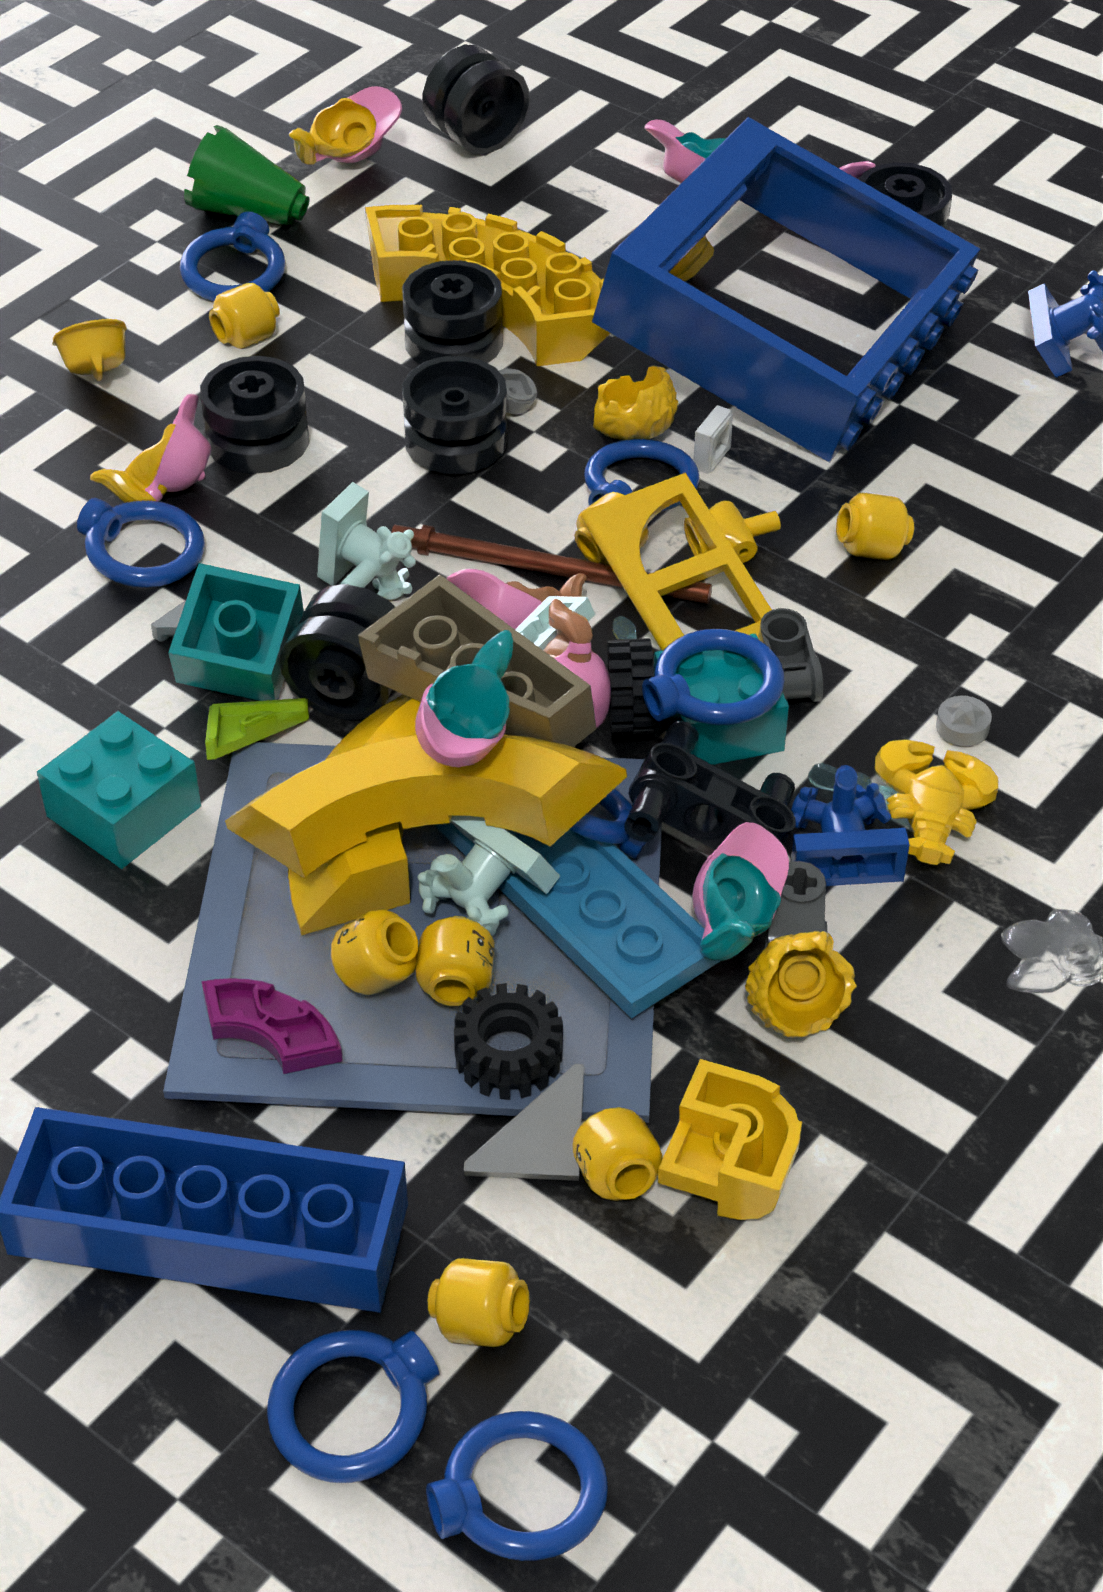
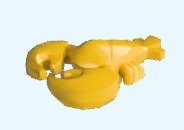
M912 740L890 741L881 747L875 757V771L886 785L897 792V794L886 799L889 803L887 807L893 819L907 818L914 831L915 838L908 839L910 844L908 854L915 855L918 861L938 865L940 862L950 864L955 851L945 844L947 837H949L951 830H955L965 837L972 836L977 822L974 814L969 810L981 808L995 801L998 791V776L990 766L978 758L951 750L946 751L943 760L944 766L939 765L928 768L933 760L934 746Z

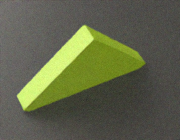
M297 698L212 704L209 707L205 740L207 760L217 759L309 720L308 699Z

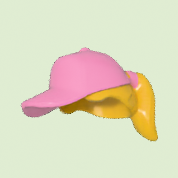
M377 86L368 87L348 98H342L334 105L321 110L316 115L310 132L297 128L292 130L289 136L294 140V148L298 158L307 165L315 164L325 158L342 163H355L372 156L380 149L383 136L392 128L401 115L402 104L399 98L390 90Z
M188 394L184 397L173 424L168 425L164 429L162 439L157 444L141 452L128 465L125 471L101 469L93 472L90 475V480L107 487L124 503L141 500L160 501L166 492L183 491L192 486L197 480L202 481L205 478L204 469L211 454V445L194 426L199 396Z

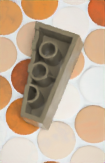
M440 574L358 635L368 679L421 702L425 689L430 684H433L441 673L454 666L472 664L476 654L487 641L498 633L509 630L513 637V652L508 668L501 678L509 696L510 709L505 723L506 730L504 734L532 737L575 747L597 729L591 685Z

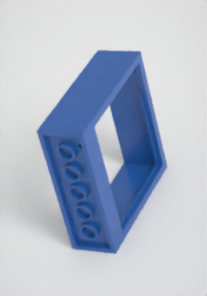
M747 117L612 252L592 322L830 463L841 448L847 451L852 448L862 431L863 426L861 424L863 422L870 425L874 421L884 403L882 398L892 399L905 375L903 373L906 372L911 375L917 368L925 352L923 349L926 348L929 351L933 349L944 330L942 325L945 324L950 327L954 323L964 304L958 298L961 293L965 294L969 290L979 270L973 267L980 248ZM738 201L745 203L911 299L847 376L669 273Z

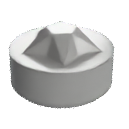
M511 368L499 370L506 380L507 412L511 414L526 413L537 397V388L529 376L519 370Z
M954 696L946 699L940 705L936 728L939 735L951 744L974 746L987 738L992 714L989 707L977 698Z

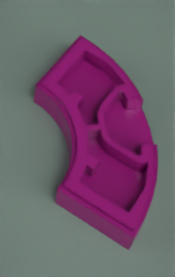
M238 978L201 981L213 1040L235 1038L256 1043L268 1050L276 1058L283 1074L343 1062L342 1049L332 1026L324 1015L307 1000L300 1002L287 994L276 991L274 984L263 981Z

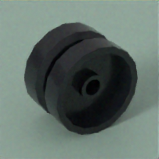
M464 44L448 51L436 62L429 73L422 93L423 111L429 123L450 136L452 140L473 154H489L507 144L523 124L529 107V88L522 75L479 45Z
M893 162L877 165L864 172L859 178L860 181L947 229V219L950 216L952 202V186L942 174L932 168L914 163Z
M453 260L439 261L422 266L408 276L402 286L405 347L415 362L422 364L439 357L465 356L489 363L497 357L503 347L501 281L493 271L476 263Z
M249 356L221 363L207 373L200 385V397L203 418L205 419V436L211 445L210 455L216 463L231 471L256 474L273 472L290 466L303 456L309 445L304 379L294 366L277 358Z
M449 356L423 362L408 373L402 384L406 451L414 462L430 471L445 474H465L487 468L502 457L508 445L506 418L507 389L506 380L496 367L480 359L465 356Z
M348 584L327 586L314 594L279 656L281 674L291 691L299 698L308 699V706L327 716L344 720L366 719L384 706L393 689L368 679L358 635L394 609L395 606L388 599L369 589Z

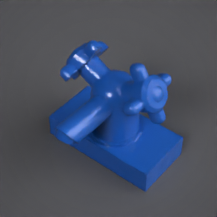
M1095 270L1090 271L1087 276L1090 281L1089 284L1083 285L1080 289V293L1083 296L1060 306L1045 283L1028 291L1035 347L1055 378L1072 371L1069 350L1070 340L1087 332V337L1094 339L1100 350L1103 351V275H1099Z
M843 765L836 771L833 799L828 804L815 800L818 794L817 788L802 787L800 789V793L797 794L793 801L791 809L796 819L795 828L799 829L801 827L805 829L808 821H812L821 825L822 833L794 834L791 862L803 861L819 868L825 876L826 886L904 882L910 845L906 828L865 830L863 821L869 825L875 821V818H878L885 824L892 818L890 812L886 810V800L879 791L877 783H871L864 789L861 785H857L858 777L854 768Z

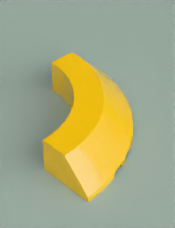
M422 205L365 207L374 277L381 302L403 301L402 286L411 273L422 266L439 261L461 260L479 264L493 271L501 281L502 325L516 335L527 347L536 366L582 361L610 334V332L592 322L604 278L600 279L593 272L592 262L586 257L579 259L578 256L566 252V244L559 239L542 231L535 236L518 230L517 221L505 217L488 214L485 220L475 218L469 213L461 212V208L449 207L448 214L423 212Z
M402 694L385 704L345 736L325 760L353 749L382 741L417 736L415 720L421 702ZM401 822L366 832L367 841L338 854L305 878L288 868L292 908L301 936L355 920L369 911L389 910L410 904L408 859L402 845L404 829Z
M506 734L479 762L464 767H451L432 759L422 749L417 736H410L360 747L324 760L297 773L258 796L225 820L227 829L305 878L338 854L367 841L366 832L397 822H401L403 829L424 825L450 823L452 815L484 817L486 826L515 831L551 846L626 779L627 772L625 768L598 755L565 744Z

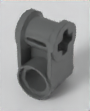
M778 608L770 610L761 619L759 640L776 654L782 664L785 677L782 692L785 699L809 698L812 703L822 701V668L818 656L815 655L806 620L797 611Z
M803 861L789 862L788 875L781 894V903L776 910L770 927L766 930L765 948L770 941L784 935H795L813 931L827 932V921H825V876L819 868L811 863Z

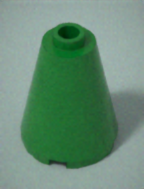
M215 125L213 127L216 135L209 132L205 134L189 166L187 176L194 179L192 191L184 189L186 205L196 210L236 217L243 212H254L262 216L267 222L287 226L292 225L295 219L298 221L303 219L310 202V197L305 195V185L227 128Z

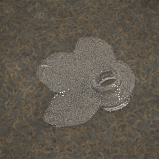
M1054 909L1049 914L1046 922L1035 919L1022 920L1011 925L1001 933L1003 944L1017 957L1022 959L1006 981L1007 987L1010 989L1028 993H1050L1059 990L1067 983L1075 986H1090L1103 979V937L1093 934L1091 921L1079 912Z

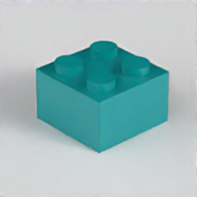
M199 563L168 652L176 683L258 701L278 700L284 682L279 656L304 612L300 585Z
M756 633L750 634V636L758 639ZM663 650L654 652V671L657 660ZM712 650L696 653L683 660L676 670V674L682 675L686 680L691 696L712 703H733L747 699L754 695L763 683V675L754 662L742 655L729 651ZM782 692L777 703L769 711L745 723L710 725L688 719L679 713L662 720L666 732L675 721H685L693 725L699 733V738L692 754L714 765L784 751L789 705Z
M119 711L37 771L46 816L121 869L201 807L195 762Z

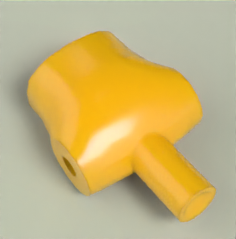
M731 501L718 502L709 509L742 563L752 559L757 552L755 536L777 531L781 528L780 519L776 511L744 519ZM690 517L685 518V535L694 556L710 551Z

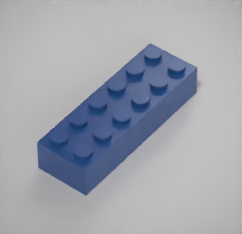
M35 1107L0 1197V1232L7 1255L381 1313L408 1207L405 1162Z

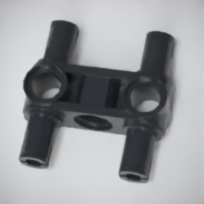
M685 721L673 722L669 726L662 742L655 744L647 753L641 768L629 787L628 794L633 805L624 824L627 834L634 840L649 842L656 836L663 822L716 850L737 826L749 822L764 827L783 845L796 826L795 816L788 808L795 790V784L792 779L782 773H771L765 778L761 789L758 790L693 755V750L699 738L697 729Z

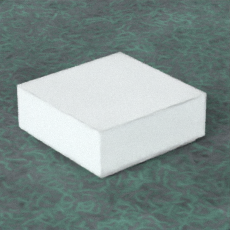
M717 405L695 431L694 462L699 471L709 474L710 471L712 472L731 448L732 410Z

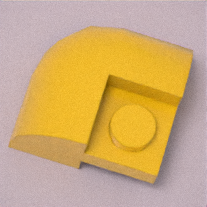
M700 1059L680 1103L679 1123L658 1168V1183L718 1201L717 1216L737 1220L762 1218L774 1211L799 1149L802 1121L798 1120L795 1109L780 1094L779 1085L755 1074Z

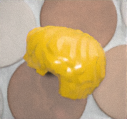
M653 365L648 367L644 381L633 382L630 375L620 376L619 379H608L606 383L601 384L598 387V399L594 408L593 428L605 436L620 440H650L664 433L671 426L678 405V400L676 399L677 392L666 369Z
M813 931L775 938L768 943L767 947L748 967L750 973L745 985V989L749 994L747 1002L753 1006L751 1010L754 1015L765 1022L766 1028H773L776 1033H781L786 1037H804L809 1034H815L820 1030L826 1031L830 1028L833 1021L839 1017L840 1013L850 1006L852 991L857 987L854 982V969L842 955L833 950L834 941L830 933Z

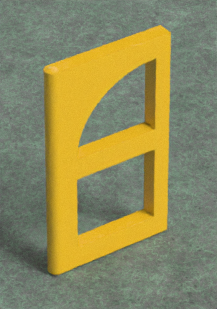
M686 473L589 508L581 514L580 517L661 650H664L676 639L684 636L661 596L722 572L725 573L755 623L736 631L747 635L756 633L759 639L761 619L764 614L772 609ZM680 501L710 551L647 575L640 557L641 534L648 523L659 512Z

